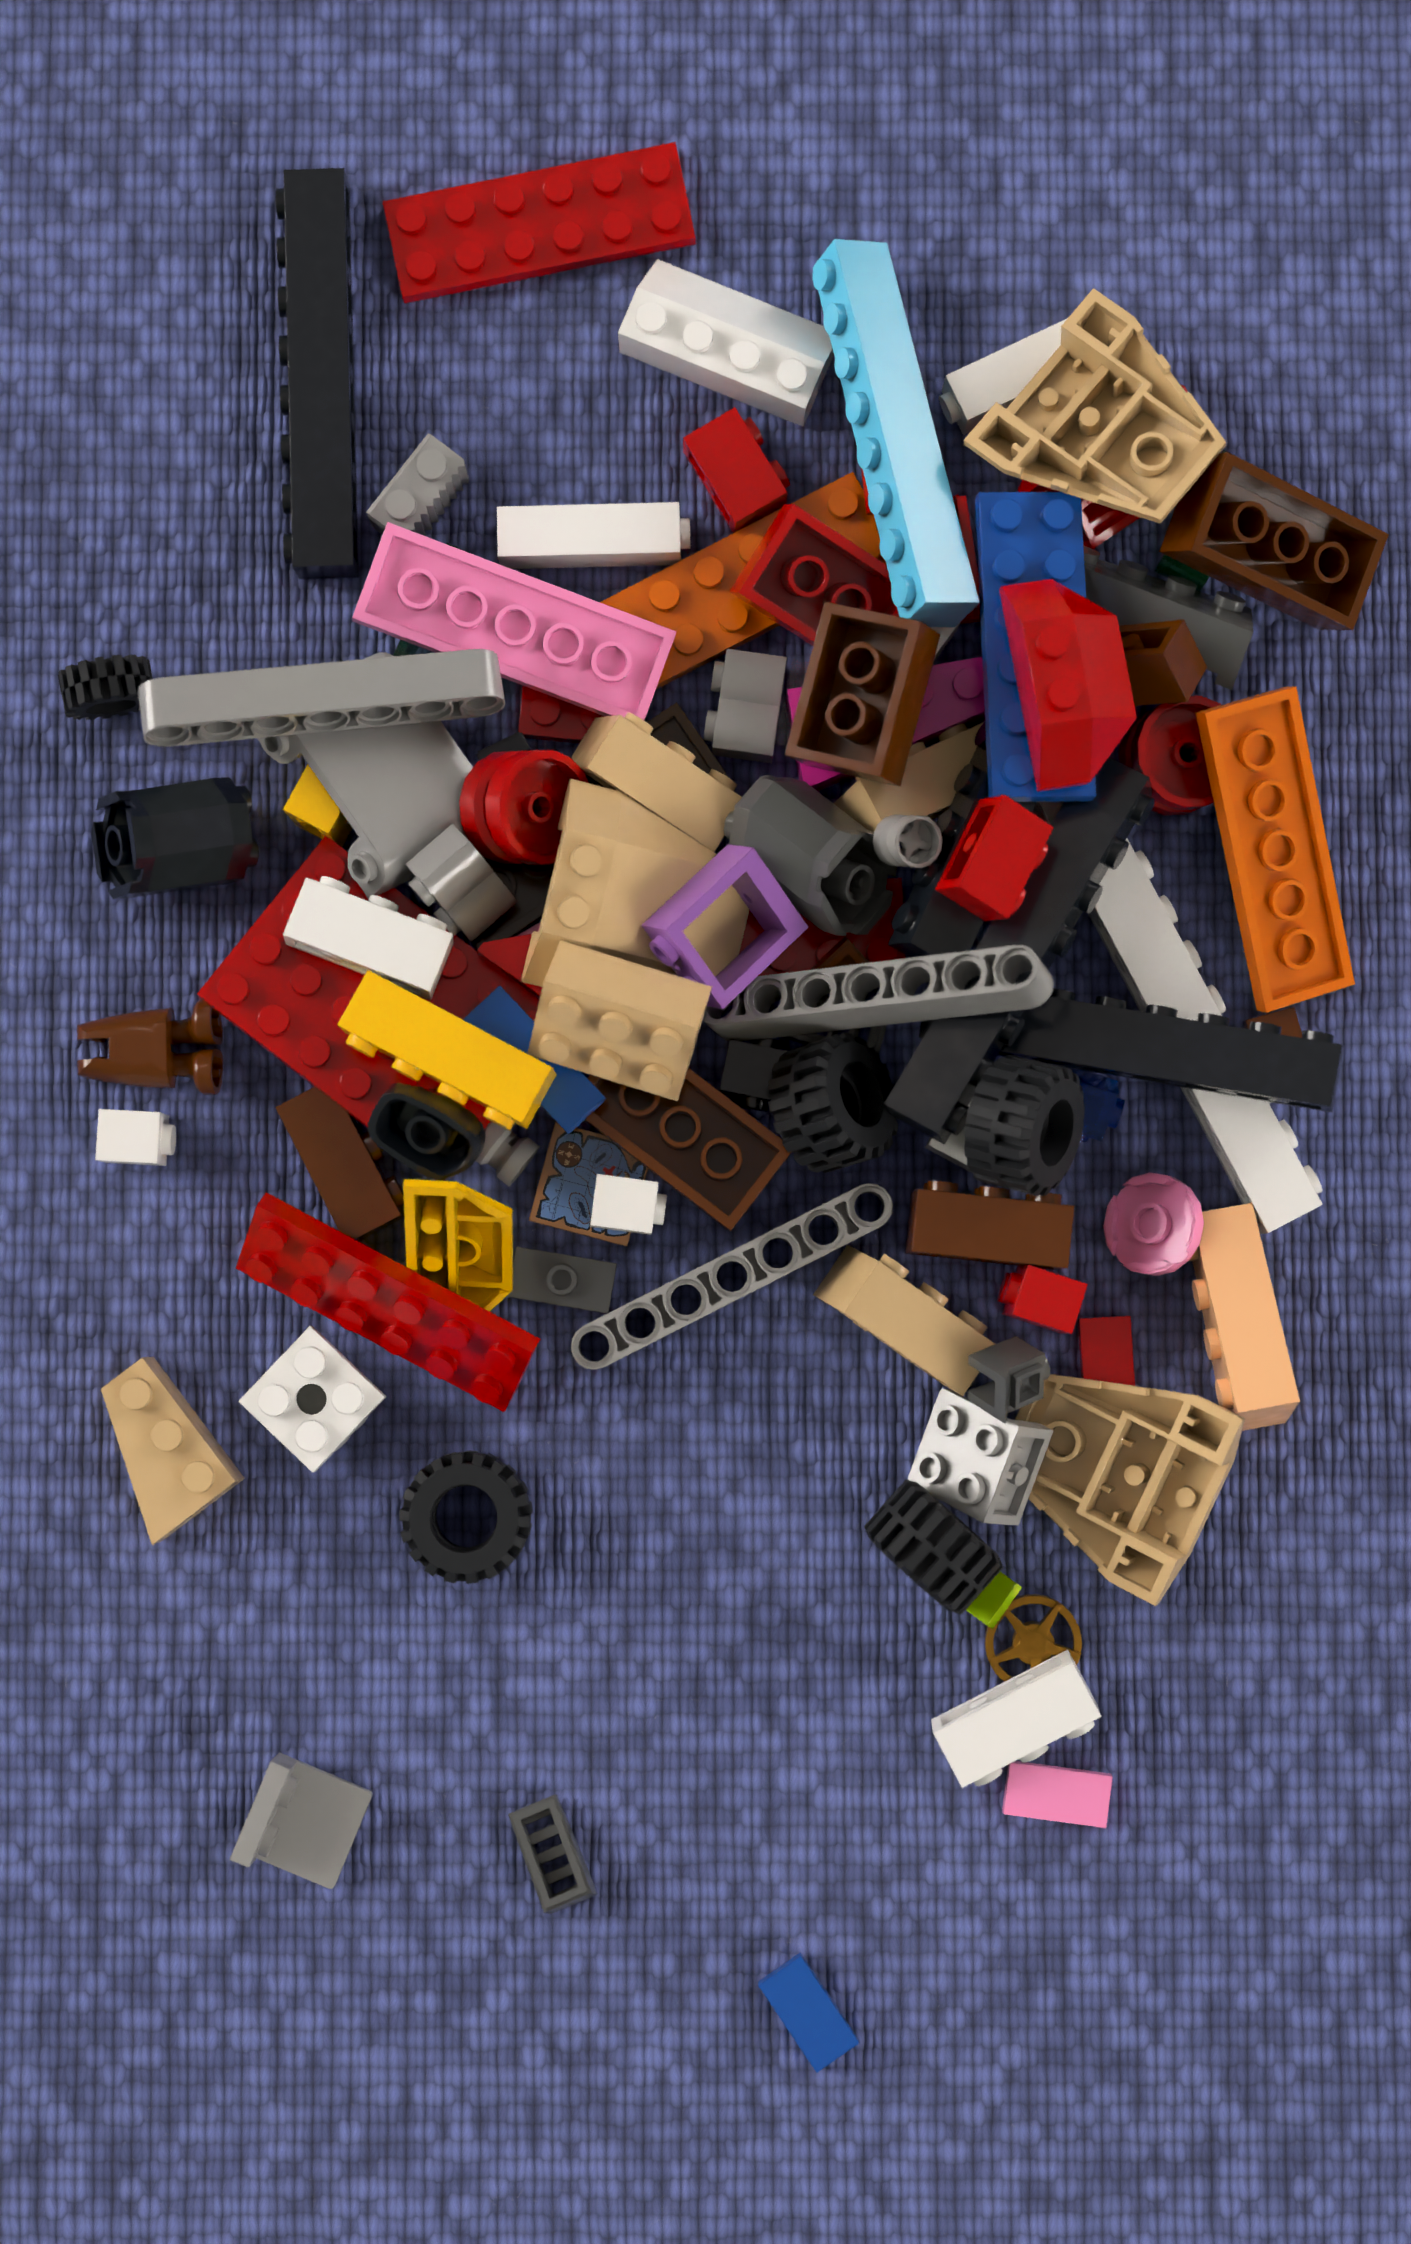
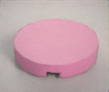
M1146 1173L1132 1177L1123 1184L1125 1187L1119 1192L1118 1196L1113 1195L1107 1205L1103 1224L1106 1245L1112 1255L1117 1256L1118 1260L1124 1264L1123 1266L1132 1272L1152 1276L1175 1272L1191 1259L1200 1244L1204 1226L1201 1204L1192 1189L1175 1177L1157 1173Z

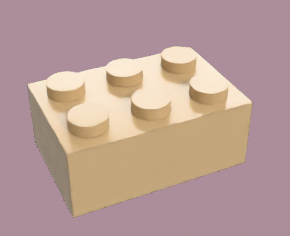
M560 940L544 980L527 1054L678 1101L712 987Z

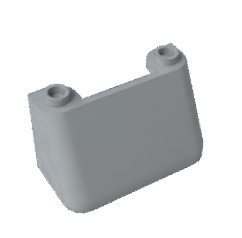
M379 652L364 659L394 656L387 652ZM441 721L257 738L264 751L273 760L281 764L291 763L303 756L354 829L358 838L348 851V870L368 899L370 895L378 896L413 879L415 876L405 864L452 823L467 838L460 820L459 799L464 780L473 767Z

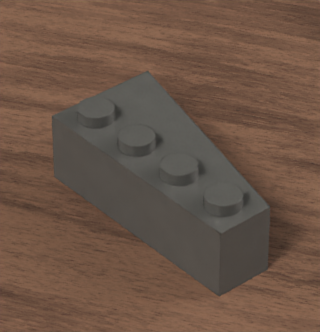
M1084 546L1086 599L1115 614L1118 618L1119 626L1184 619L1205 661L1206 670L1218 674L1214 684L1232 690L1253 635L1252 609L1244 606L1246 601L1243 598L1224 591H1217L1215 596L1196 591L1197 585L1194 582L1178 576L1169 575L1167 581L1147 575L1148 568L1132 561L1120 560L1118 565L1099 559V552Z

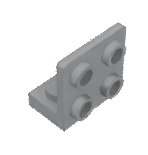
M941 1389L908 1480L919 1483L935 1498L982 1523L1019 1526L1054 1430L1037 1422L1008 1418L1006 1424L970 1402L968 1398L962 1397L952 1390Z
M279 1752L270 1761L230 1860L249 1868L256 1859H259L323 1887L332 1889L338 1881L373 1794L364 1787Z

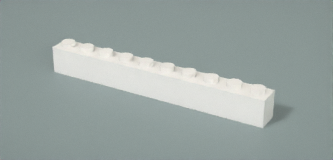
M1064 801L1036 802L1033 811L1036 816L1051 824ZM1129 842L1128 850L1120 865L1115 870L1108 868L1099 885L1103 886L1102 894L1094 909L1089 913V916L1136 1005L1141 1012H1146L1147 1005L1174 1008L1178 1010L1177 1018L1196 1021L1199 1013L1222 1016L1221 1014L1226 1011L1222 997L1212 984L1209 986L1205 985L1197 970L1202 967L1198 952L1189 940L1182 942L1173 925L1178 922L1174 907L1165 895L1158 897L1149 880L1154 877V872L1147 857L1141 850L1134 852ZM1181 1087L1242 1204H1253L1260 1234L1270 1233L1323 1205L1318 1196L1322 1192L1321 1183L1309 1165L1304 1167L1301 1165L1293 1150L1298 1147L1296 1136L1285 1120H1277L1269 1105L1272 1102Z

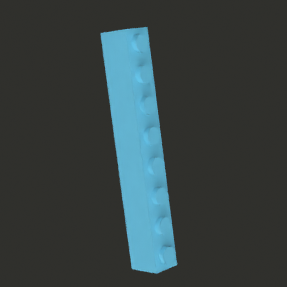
M834 239L812 268L813 284L819 293L824 313V328L830 337L835 357V372L837 377L840 378L846 401V417L852 425L857 445V461L863 469L869 493V509L874 514L879 533L880 553L886 562L891 582L892 601L897 606L899 617L921 621L929 627H956L980 602L888 244L886 242Z

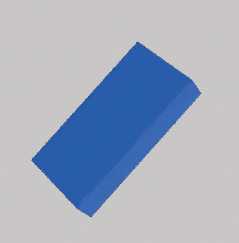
M801 1952L758 1981L759 1988L816 2073L859 2044L858 2037Z

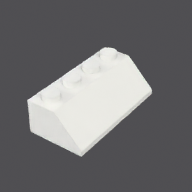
M659 259L656 260L638 285L618 331L620 353L802 427L805 425L834 355L829 334L825 331L824 326Z

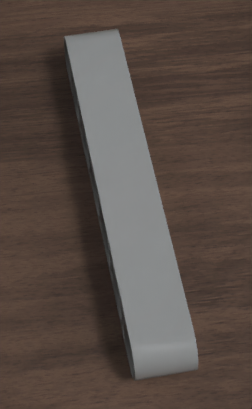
M487 649L163 677L146 681L138 688L143 738L146 743L158 747L475 718L495 714L502 710L506 704L498 656L495 652Z
M1012 945L757 976L724 1009L706 1006L702 1021L726 1041H748L1032 1009L1048 1000L1052 994L1054 982L1051 973L1032 949L1022 945ZM1032 970V974L1026 981L1015 984V980L1021 973ZM981 976L976 986L972 989L964 990L969 980L973 977ZM930 982L925 992L914 996L915 991L920 985ZM880 988L876 997L865 1002L867 995L873 989ZM830 994L826 1003L816 1007L820 998ZM777 1000H781L779 1006L774 1011L768 1013L771 1005ZM733 1005L730 1013L721 1018L724 1010Z
M867 1183L860 1185L597 1318L575 1332L571 1341L573 1358L586 1369L596 1370L604 1368L880 1228L889 1220L892 1214L893 1203L891 1196L883 1187L877 1184ZM871 1193L880 1199L882 1213L876 1221L867 1222L857 1216L854 1205L860 1194ZM827 1216L836 1224L837 1236L832 1243L819 1245L811 1239L808 1231L809 1224L815 1217ZM782 1239L791 1247L792 1258L785 1267L773 1268L764 1261L763 1248L770 1240ZM736 1262L745 1269L747 1275L746 1283L740 1290L734 1292L726 1291L718 1284L717 1272L723 1264ZM682 1285L695 1287L701 1295L700 1307L690 1315H682L676 1312L671 1303L674 1290ZM637 1308L649 1310L655 1319L653 1332L645 1338L634 1337L626 1327L627 1316ZM588 1332H600L608 1339L609 1352L600 1361H590L581 1352V1340Z

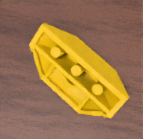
M404 1179L406 1267L476 1305L491 1311L513 1290V1209L459 1182Z

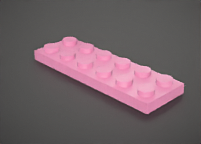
M389 522L386 524L352 616V622L435 653L471 649L491 650L498 656L501 678L602 716L621 715L625 717L627 712L643 720L646 718L676 635V631Z

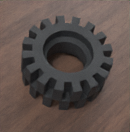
M130 654L125 657L112 655L111 658L104 659V656L90 662L83 660L78 662V665H69L65 667V670L58 672L65 714L68 718L73 717V719L77 720L85 717L86 720H94L97 717L107 719L111 718L112 715H129L128 712L130 711L139 712L138 688L144 682L153 679L149 659H146L144 656L137 657Z

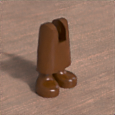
M202 999L195 1004L192 1016L183 1020H175L174 1010L172 1008L120 1014L77 1025L78 1041H95L98 1043L109 1041V1058L95 1057L93 1059L77 1060L78 1076L106 1083L151 1088H175L176 1078L180 1076L193 1079L197 1090L204 1095H217L220 1092L223 1078V1054L220 1050L204 1049L191 1053L171 1051V1046L180 1043L222 1044L223 1026L221 1014Z

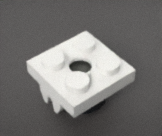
M309 1326L238 1402L314 1473L335 1451L349 1440L350 1436L365 1423L368 1416L387 1396L313 1326Z

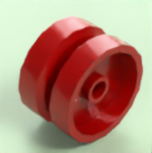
M1195 695L1191 696L1188 702L1160 704L1140 715L1125 733L1118 751L1119 762L1150 778L1151 797L1155 798L1151 811L1161 815H1185L1214 802L1195 712L1222 705L1221 703Z
M555 750L493 752L479 760L465 778L459 799L460 820L468 840L483 857L499 863L541 865L555 863L563 832L557 830L568 781L569 779H575L589 783L584 771L571 757Z

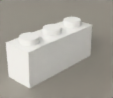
M321 876L318 882L306 877L283 933L286 945L364 975L369 970L415 995L428 1000L432 999L454 944L453 934L446 931L447 924L425 914H418L417 919L397 912L399 908L397 904L376 895H370L368 901L349 894L350 887L336 879Z
M1067 1649L931 1719L933 1734L963 1788L973 1782L975 1786H982L995 1780L1002 1774L1001 1768L1018 1759L1025 1763L1040 1757L1048 1750L1047 1744L1065 1735L1068 1739H1073L1087 1733L1094 1727V1720L1100 1718L1101 1714L1091 1691Z

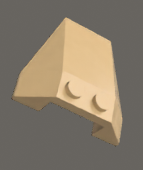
M1093 288L1061 325V345L1007 408H1004L997 402L991 407L964 439V445L1004 474L1161 524L1225 448L1226 441L1190 392L1186 393L1171 373V366L1162 354L1158 355L1143 334L1144 329L1137 319Z
M569 779L557 830L563 832L539 931L532 932L521 982L543 987L545 977L560 940L676 975L671 966L665 965L653 954L649 947V943L652 940L641 925L717 854L621 791ZM733 885L683 930V933L715 977L739 955L749 914V908Z
M1050 1374L1049 1378L1044 1380V1398L1021 1407L1015 1420L1037 1422L1054 1430L1029 1500L1039 1511L1043 1510L1064 1531L1063 1535L1074 1546L1077 1545L1099 1567L1097 1570L1110 1583L1157 1606L1190 1556L1235 1460L1245 1418L1195 1394Z

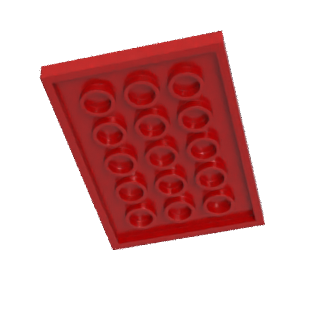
M325 836L198 991L197 995L368 1128V1122L374 1107L384 1092L394 1083L422 1087L429 1092L441 1095L437 1092L440 1083L425 1075H422L419 1082H416L391 1068L395 1059L377 1050L374 1057L371 1058L347 1045L345 1042L349 1035L337 1024L365 975L285 943L283 933L306 877L318 882L321 876L336 879L350 887L349 894L368 901L363 890L349 873L348 852ZM395 888L378 895L399 906L397 912L410 918L417 919L418 914L431 916ZM455 935L453 937V947L432 999L420 998L463 1020L500 985L535 1022L540 999L492 962L480 956L475 949ZM470 1099L467 1100L463 1107L472 1112L480 1120L484 1130H486L492 1123L482 1116L486 1108Z

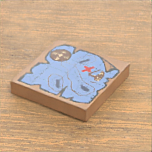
M555 1122L529 1221L628 1247L631 1232L590 1227L597 1174L645 1180L648 1169L606 1136L575 1128L568 1135Z

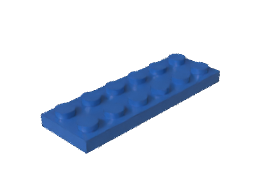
M978 492L975 498L989 797L1006 795L1015 802L1092 801L1096 797L1095 777L1087 785L1037 792L999 588L1005 585L1053 579L1086 598L1081 498L1063 492Z

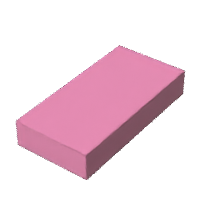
M1014 1761L1008 1764L1002 1812L1005 1815L1106 1828L1113 1776L1109 1773Z

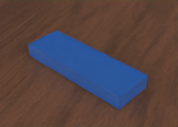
M499 985L463 1020L527 1054L535 1022ZM536 1058L551 1066L557 1074L540 1105L569 1135L606 1098L581 1071Z

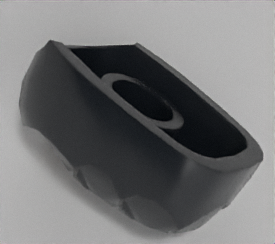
M394 1083L384 1092L374 1107L368 1122V1132L378 1146L414 1171L439 1181L455 1176L470 1168L482 1153L486 1139V1132L482 1123L472 1112L446 1096L434 1094L422 1087L402 1083Z

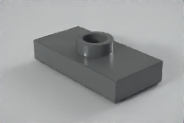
M516 1246L513 1262V1290L507 1297L607 1314L610 1309L617 1263Z

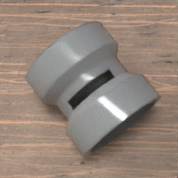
M894 814L885 817L878 823L873 834V846L876 855L887 865L922 868L930 865L937 859L942 849V835L935 821L927 816Z
M492 1122L485 1130V1144L476 1162L480 1165L488 1164L495 1168L497 1178L509 1187L527 1167L540 1146L528 1137H517L513 1133L512 1128L509 1131Z

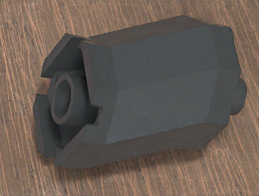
M763 775L758 778L737 802L734 811L730 812L726 817L724 834L730 840L729 845L754 847L796 910L822 931L837 936L847 935L846 933L867 935L891 906L893 891L887 890L886 885L888 875L896 877L897 866L887 865L876 855L873 846L874 832L867 830L805 781L791 777Z

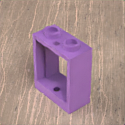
M729 844L641 925L652 940L649 943V947L653 954L662 963L671 966L677 976L711 986L712 989L707 1006L724 1009L808 928L754 847ZM733 885L764 931L715 977L683 933V930Z

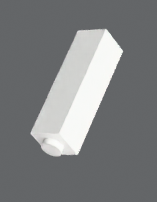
M1067 319L946 375L942 388L943 394L939 396V402L950 424L957 422L962 434L965 435L974 429L996 402L1007 408L1061 345V325Z
M679 502L497 507L498 560L500 565L510 569L673 565L681 560V549H691L690 518H680Z

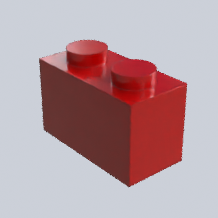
M735 407L683 437V452L733 533L781 509L787 501L786 488L790 486L788 477L776 459L769 462L759 447L764 444V440L754 421L750 417L743 420Z
M1006 795L980 799L935 890L983 921L1009 919L1024 901L1026 894L1024 887L1032 870L1042 863L1047 854L1048 845L1046 842L1054 827Z
M1031 1265L1017 1266L1016 1272L1006 1273L997 1301L1005 1304L1002 1315L1057 1333L1072 1334L1088 1284Z

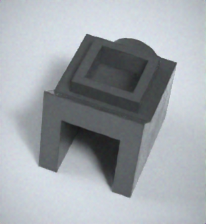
M1014 1336L968 1355V1364L993 1380L968 1390V1400L1002 1423L1006 1424L1008 1413L1044 1398V1380L1050 1376L1049 1362L1045 1357V1353L1019 1337Z

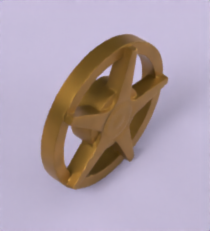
M1027 1594L1015 1597L995 1627L991 1629L987 1626L985 1650L988 1661L994 1672L1004 1682L1013 1677L1003 1670L999 1665L1001 1662L1019 1658L1024 1663L1030 1664V1668L1048 1660L1051 1655H1058L1068 1649L1077 1665L1081 1656L1082 1637L1075 1618L1063 1604L1044 1595ZM1026 1604H1042L1051 1607L1041 1622L1029 1621L1022 1623L1011 1612L1013 1609ZM1058 1612L1063 1615L1070 1625L1073 1635L1072 1649L1055 1643L1050 1632ZM1006 1616L1015 1629L1012 1637V1646L995 1655L993 1646L995 1631L1000 1621Z

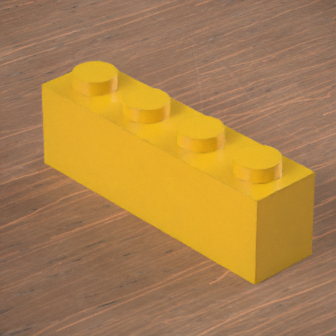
M367 970L337 1024L349 1035L345 1042L347 1045L371 1058L374 1057L377 1050L395 1059L391 1068L416 1082H419L422 1075L440 1083L437 1089L439 1094L450 1098L462 1106H465L468 1099L484 1106L486 1110L482 1116L509 1131L514 1123L525 1129L528 1128L557 1075L554 1069L544 1062Z

